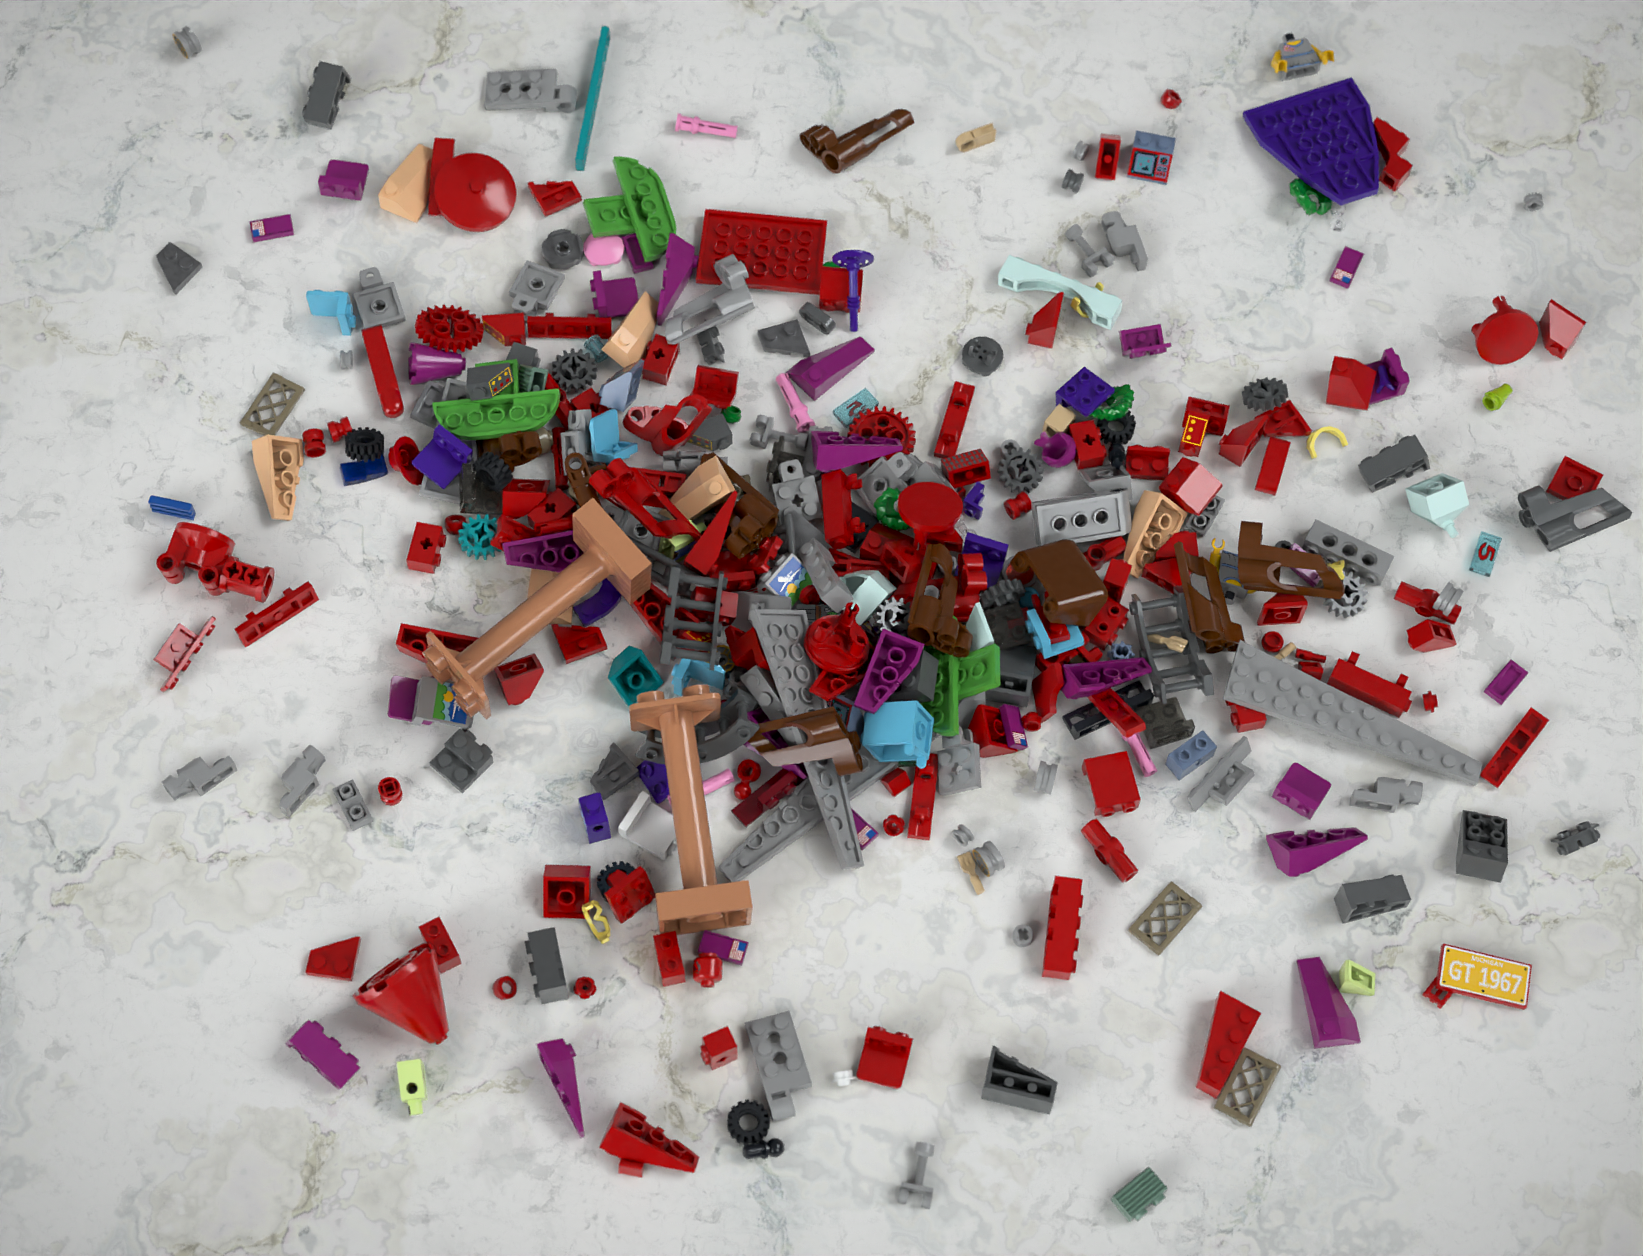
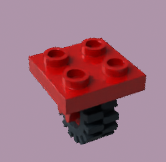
M620 861L619 865L616 862H612V867L606 865V871L602 869L600 871L601 876L598 875L597 886L601 895L609 903L616 920L620 924L633 917L636 912L656 898L646 871L641 866L635 869L628 862L624 864V861Z

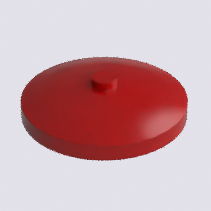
M465 153L453 157L441 167L434 184V199L442 216L452 225L466 231L484 232L500 226L508 219L516 202V185L509 170L495 158L481 153Z

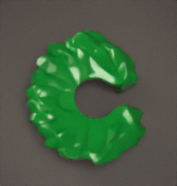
M1300 178L1294 179L1289 183L1290 194L1297 198V203L1303 207L1309 216L1315 212L1318 215H1323L1331 209L1333 200L1304 183ZM1312 194L1317 197L1320 205L1318 209L1316 202L1312 201L1308 195Z
M1129 384L1120 387L1114 386L1115 392L1105 401L1108 406L1102 407L1100 405L1089 416L1108 421L1125 417L1128 410L1132 408V402L1134 401V391L1130 389L1131 386Z
M888 487L873 504L877 512V519L881 521L883 526L886 525L889 529L906 531L912 527L907 525L902 520L899 512L894 509V503L900 495V490Z

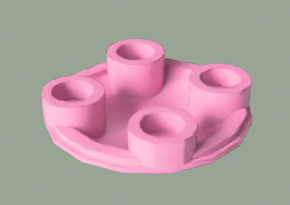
M591 234L585 240L583 250L585 257L591 265L607 266L618 264L621 261V256L624 253V243L619 235L593 237V234Z

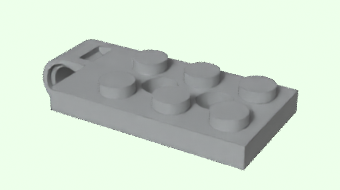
M556 69L487 72L484 106L486 110L545 107L547 112L571 113L576 109L577 90L571 85H557L558 73ZM524 87H531L527 92L521 91ZM505 88H511V90H509V92H507V93H502V90H503V89H505Z
M790 1011L745 1022V1028L764 1088L772 1121L796 1116L790 1092L812 1087V1082ZM770 1035H777L780 1037V1040L772 1044L767 1041V1038ZM778 1055H782L786 1058V1061L783 1064H776L773 1059Z

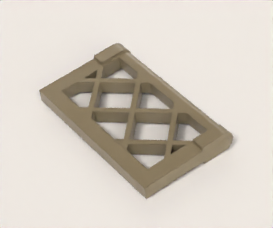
M272 373L255 401L239 422L240 425L263 436L267 434L276 435L304 393L305 388L276 373ZM274 382L281 385V388L269 391ZM285 391H295L291 399L287 400ZM283 392L285 401L272 403L270 395ZM268 396L270 404L258 407L264 397ZM286 405L280 416H276L274 408ZM272 408L274 417L261 420L259 411ZM257 412L259 421H249L252 415ZM276 421L270 430L263 427V424Z
M1171 881L1128 931L1155 954L1160 955L1202 908V905ZM1173 892L1177 895L1178 900L1165 901V898ZM1178 904L1180 916H1167L1165 905ZM1181 904H1188L1192 907L1187 915L1182 914ZM1162 905L1164 916L1151 917L1150 915L1156 908ZM1164 920L1166 932H1152L1151 921ZM1167 920H1180V923L1173 931H1168ZM1145 921H1148L1149 933H1143L1139 930V927ZM1153 936H1166V939L1158 945L1153 941Z
M1244 1047L1214 1109L1238 1120L1248 1127H1252L1281 1065ZM1246 1058L1254 1061V1067L1242 1068ZM1266 1067L1272 1070L1267 1080H1264L1260 1068ZM1257 1069L1261 1082L1249 1085L1245 1073ZM1241 1074L1245 1086L1233 1089V1083L1237 1076ZM1263 1085L1259 1098L1254 1100L1250 1088ZM1247 1089L1251 1101L1239 1105L1235 1092ZM1228 1094H1231L1235 1103L1233 1107L1223 1104ZM1253 1105V1110L1249 1117L1242 1114L1240 1108Z

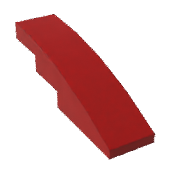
M434 138L429 191V216L443 217L435 203L434 184L441 167L454 157L455 139Z
M1531 707L1480 773V777L1498 789L1549 722V719Z

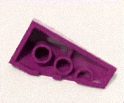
M860 336L804 358L786 373L811 399L816 401L873 354L875 349Z
M1144 657L1062 665L1065 684L1061 687V691L1067 699L1089 697L1152 672V668Z

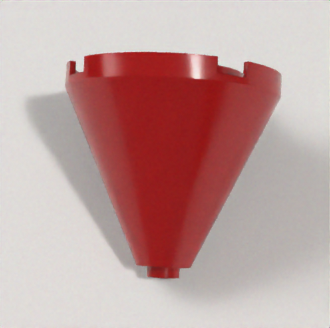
M427 941L409 950V954L404 957L396 958L357 989L360 993L359 995L354 993L352 997L358 1005L429 1044L435 1042L438 1045L448 1038L446 1034L449 1032L436 949L430 941Z

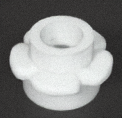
M852 1070L833 1073L834 1080L832 1082H837L838 1086L852 1084L851 1079H855V1076L853 1077Z

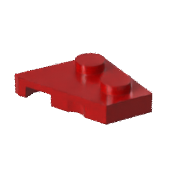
M534 181L528 182V188L545 217L582 201V196L573 181H547V184H534Z
M1291 400L1282 403L1281 407L1276 406L1274 410H1268L1254 418L1256 419L1263 415L1269 416L1263 432L1264 437L1309 436L1312 433L1311 428Z
M778 536L764 538L760 542V548L756 554H752L747 559V566L744 568V571L754 570L755 575L768 572L770 567L766 563L769 559H775L783 541Z
M558 624L551 625L566 664L608 649L600 627H581L578 625L561 627Z
M356 936L310 950L306 975L352 981L361 938Z

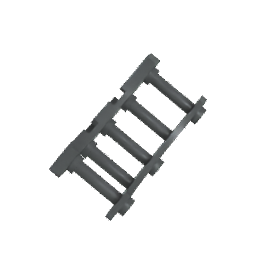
M671 564L668 585V597H671V604L666 605L660 664L669 665L670 659L676 657L709 662V670L714 671L715 665H719L720 652H717V637H721L722 624L718 623L721 594L722 590L726 591L728 580L727 577H724V571H719L718 578L684 574L683 571H680V565ZM690 583L717 587L715 603L681 599V596H677L678 584ZM681 607L714 612L713 624L678 620V618L674 617L675 609ZM682 629L711 633V643L679 639L673 636V631ZM676 647L686 648V649H694V650H701V651H709L710 653H707V652H699V651H692V650H684V649H677Z
M1182 585L1173 587L1174 594L1168 598L1141 602L1136 594H1131L1132 602H1129L1130 613L1134 615L1141 648L1139 650V657H1144L1152 668V672L1148 675L1153 685L1155 698L1158 697L1162 704H1167L1166 693L1193 688L1201 689L1205 696L1214 695L1212 673L1204 659L1199 660L1197 652H1200L1197 638L1195 633H1190L1188 624L1190 620ZM1168 606L1176 607L1178 619H1175V622L1145 627L1142 611ZM1174 630L1181 632L1182 638L1188 641L1182 652L1183 655L1188 657V665L1158 671L1154 658L1181 653L1168 647L1151 650L1147 635ZM1185 674L1195 676L1193 680L1166 685L1163 681L1164 678Z
M737 689L728 700L721 704L720 719L698 723L694 726L700 764L716 760L735 751L760 728L759 725L749 721L747 713L758 703L753 695ZM656 729L638 731L645 734L646 739L635 753V756L650 762L665 764L662 742L655 741V737L661 738V731ZM720 732L719 735L711 739L705 740V736H709Z

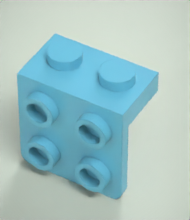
M307 291L306 298L311 314L314 316L338 317L342 335L351 336L352 328L356 326V316L353 313V305L350 302L348 292Z
M610 409L590 420L589 431L591 434L593 461L605 462L608 465L616 458L628 459L630 455L638 452L637 443L620 441L616 409Z
M1035 608L1027 611L1028 620L1025 621L1026 628L1029 634L1032 633L1036 649H1040L1044 659L1084 645V638L1078 626L1066 624V627L1070 633V640L1051 644L1050 638Z
M682 658L680 664L676 663L672 670L674 693L680 696L683 695L682 689L687 687L690 678L723 690L725 686V670L720 665H715L714 671H711L707 662Z

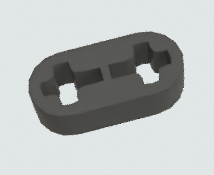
M806 302L799 309V313L804 320L826 335L830 334L836 327L831 317L809 302Z

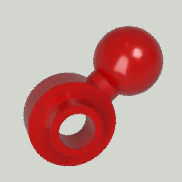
M808 585L801 590L799 600L802 604L818 605L819 602L826 604L821 600L814 585Z
M751 759L743 760L737 769L741 782L734 787V795L739 800H745L751 795L749 784L755 782L761 774L760 765Z

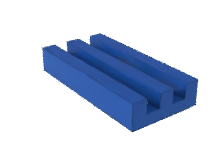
M150 495L148 503L150 508H152V512L194 521L196 513L191 503Z

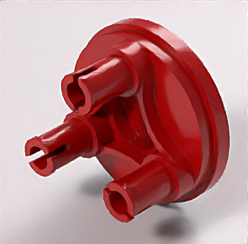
M1501 295L1500 298L1496 296L1492 304L1497 312L1490 315L1482 323L1473 325L1471 331L1476 338L1475 345L1479 355L1489 363L1502 365L1515 362L1531 351L1538 338V327L1535 320L1528 313L1519 309H1513L1508 305L1504 296Z
M919 482L909 485L900 493L897 508L902 520L913 528L915 534L913 547L917 549L919 542V550H924L927 547V537L930 532H942L946 535H951L955 532V524L962 515L963 502L960 496L950 487L935 482Z
M853 602L847 603L844 612L840 615H827L817 619L808 627L805 633L804 647L807 655L812 662L825 671L835 674L853 673L865 664L869 656L870 646L868 637L855 620L859 612V606L856 603L853 609H851Z

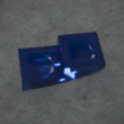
M384 455L380 459L375 458V461L368 460V462H364V460H361V462L340 464L344 486L368 482L388 474Z

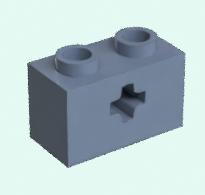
M1202 730L1171 752L1165 765L1180 781L1211 759L1215 754L1217 746Z

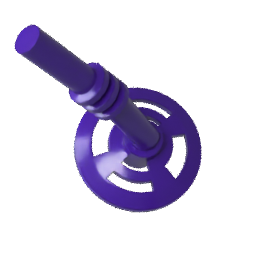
M844 250L834 254L832 262L837 266L847 268V271H849L847 308L850 309V331L856 332L858 331V309L860 308L857 271H859V268L871 265L874 262V256L863 250Z

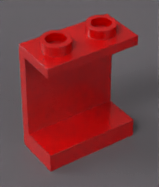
M1127 751L1083 760L1081 768L1083 775L1088 776L1096 805L1094 810L1095 816L1109 817L1115 812L1123 811L1128 813L1138 808L1141 798Z

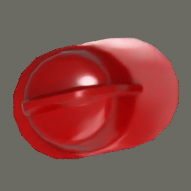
M403 436L395 442L394 446L389 448V464L395 471L401 472L409 483L418 486L422 484L424 474L412 465V461L420 451L413 439Z

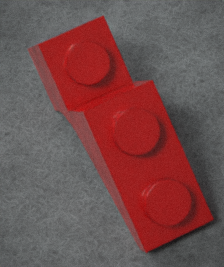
M1376 117L1373 126L1377 147L1386 164L1382 170L1379 182L1396 192L1409 177L1413 167L1408 160L1400 157L1407 149L1410 138L1392 127L1388 122Z

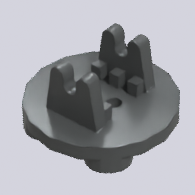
M989 337L970 339L962 350L963 365L971 372L981 374L982 376L991 375L992 372H995L1001 366L1003 361V350L1000 344Z

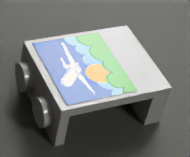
M793 553L782 554L774 561L775 566L771 571L768 570V572L760 577L762 581L757 587L759 589L767 587L774 595L791 597V610H796V604H802L799 600L801 590L808 585L814 584L804 564Z
M421 676L417 684L412 717L413 725L420 726L423 720L457 726L465 732L468 728L472 727L473 717L470 718L455 701L454 697L457 694L452 689V685L455 684L454 682L446 681L441 685L435 678Z

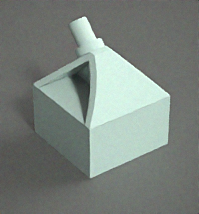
M1441 473L1405 488L1412 513L1441 527L1444 531L1446 530L1451 538L1459 534L1454 527L1455 523L1453 521L1469 505L1464 481Z
M875 570L856 571L848 573L844 577H839L849 588L854 598L851 601L853 602L851 609L854 608L855 603L859 606V612L855 620L860 626L870 620L877 612L875 609L897 589L879 571Z

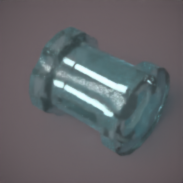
M599 335L591 336L584 343L585 349L590 350L597 363L609 357L601 350L604 345Z

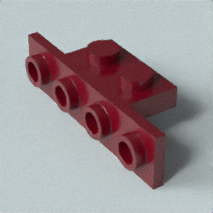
M783 768L733 808L731 812L745 827H748L768 809L774 808L784 796L790 795L805 779Z

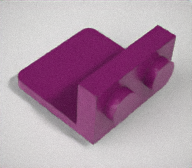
M330 160L326 174L319 175L318 185L321 195L361 201L369 166L362 163Z
M601 270L593 271V279L589 281L591 292H595L596 297L592 298L594 310H598L599 317L616 318L626 316L638 301L635 279L628 277L603 281Z
M1161 324L1119 331L1123 356L1129 355L1130 359L1146 356V352H1149L1150 355L1167 352L1166 348L1172 347L1171 343L1164 344Z
M1392 347L1385 349L1381 360L1366 364V366L1376 371L1369 405L1404 395L1410 382L1408 373L1401 366L1399 355L1395 354ZM1385 365L1389 380L1395 387V390L1392 391L1384 386L1378 394L1376 393L1380 383L1378 367Z
M398 675L391 678L387 712L390 718L412 722L418 679ZM423 720L422 724L431 725L433 723L432 721Z
M1295 762L1291 765L1282 781L1280 780L1276 786L1272 798L1311 820L1330 790L1331 783Z

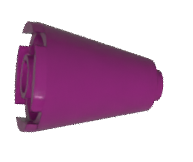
M410 342L409 351H412V355L408 357L410 385L458 376L462 374V371L466 370V358H462L460 353L445 352L444 349L438 351L435 347Z

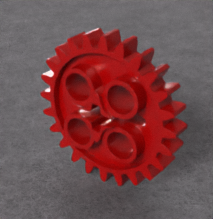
M444 304L442 308L434 305V309L427 307V311L422 310L421 315H417L415 334H418V339H423V344L429 343V347L437 346L438 351L443 348L445 352H448L449 349L453 350L454 353L457 352V349L465 352V348L472 350V346L477 347L478 343H481L484 324L480 323L481 319L476 318V314H469L470 310L462 311V307L454 309L453 305L450 308H447Z
M875 406L874 412L867 408L866 415L860 412L859 419L853 418V424L849 425L850 432H847V437H850L853 433L859 434V436L898 438L903 446L902 450L898 452H902L904 455L913 453V445L916 443V438H914L916 431L912 430L913 423L907 424L908 417L901 418V411L894 414V408L888 412L886 406L883 407L882 411H879L878 407ZM879 424H886L887 426L881 427ZM898 452L885 455L884 457H886L889 460L893 455H895ZM880 457L862 462L861 465L869 463V467H871Z

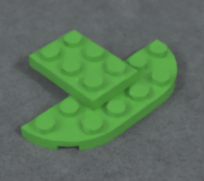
M614 157L613 165L623 195L584 199L583 202L593 237L636 233L645 262L656 260L666 254L670 233L676 234V222L664 185L652 168H646L639 164L638 160L629 157Z
M517 359L477 363L475 367L510 363L514 382L493 398L473 401L469 398L433 402L432 405L439 424L455 437L464 440L499 438L505 434L516 433V431H536L543 427L553 417L558 408L560 390L550 389L520 393L519 364Z
M996 644L972 651L965 658L941 652L932 645L924 646L923 650L939 660L933 701L920 703L934 718V733L941 736L959 735L958 700L1000 686V647Z

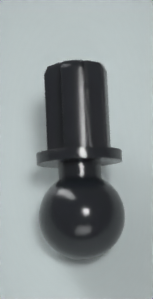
M1119 443L1112 444L1108 449V459L1111 462V466H1115L1116 469H1120L1125 460V449Z
M772 1138L767 1143L765 1140H760L759 1143L745 1145L742 1154L746 1159L759 1157L767 1159L768 1155L778 1157L784 1152V1143L778 1138Z

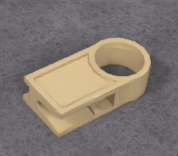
M993 123L960 134L956 138L955 143L960 152H967L994 142L997 130L994 129Z

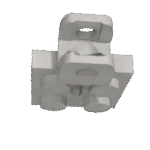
M527 260L509 291V296L514 298L512 304L513 313L523 312L528 314L524 316L525 323H527L528 316H535L538 307L548 310L565 279V274ZM538 282L541 283L540 288H534L532 285H536Z
M376 267L361 270L359 277L362 291L353 294L364 329L382 325L383 328L406 321L394 282L383 285L381 274ZM368 274H373V275H374V276H371V277H367V278H366V276H367ZM377 304L385 306L383 310H375V308H377Z
M902 452L896 453L889 460L882 456L858 478L862 479L863 487L856 489V491L873 513L877 515L876 509L873 507L876 499L888 487L892 489L898 488L901 493L903 489L908 487L905 481H908L916 473L918 465L910 455H904ZM879 482L885 483L883 491H877Z
M797 459L780 463L778 473L781 483L771 485L775 505L779 509L778 518L780 525L785 523L784 515L792 514L793 510L797 511L807 521L822 518L823 515L814 475L804 477L802 466ZM788 466H791L793 468L792 473H789L787 471ZM794 495H798L799 498L803 499L800 507L791 503V500L795 498Z
M614 506L605 507L604 510L610 517L615 515L614 522L626 535L656 551L658 550L661 537L653 536L648 530L646 534L638 536L637 527H642L643 525L628 510L624 511ZM646 509L658 523L664 520H671L668 517Z
M959 726V735L953 736L952 739H950V736H942V747L945 750L937 751L939 794L943 796L981 788L979 744L973 743V734L970 729L962 730ZM962 766V770H960L959 774H957V767Z

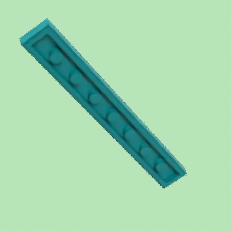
M608 26L601 27L575 157L577 171L585 169L610 43V28Z

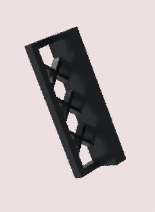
M1140 680L1115 691L1134 712L1151 705L1154 699L1151 689L1145 690ZM1136 688L1139 690V694L1131 698L1127 697L1129 691ZM1092 702L1062 716L1074 740L1111 724L1102 712L1092 716L1089 715L1090 710L1096 707ZM1076 716L1084 719L1075 724H1072L1070 721L1071 718Z

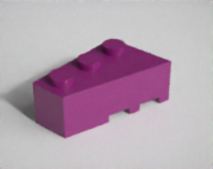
M307 1020L285 1045L289 1048L293 1047L305 1062L308 1061L317 1069L316 1071L340 1090L361 1068L357 1065L359 1060L350 1052L345 1054L340 1049L341 1043L333 1036L328 1038L323 1033L325 1029L317 1021L311 1022Z

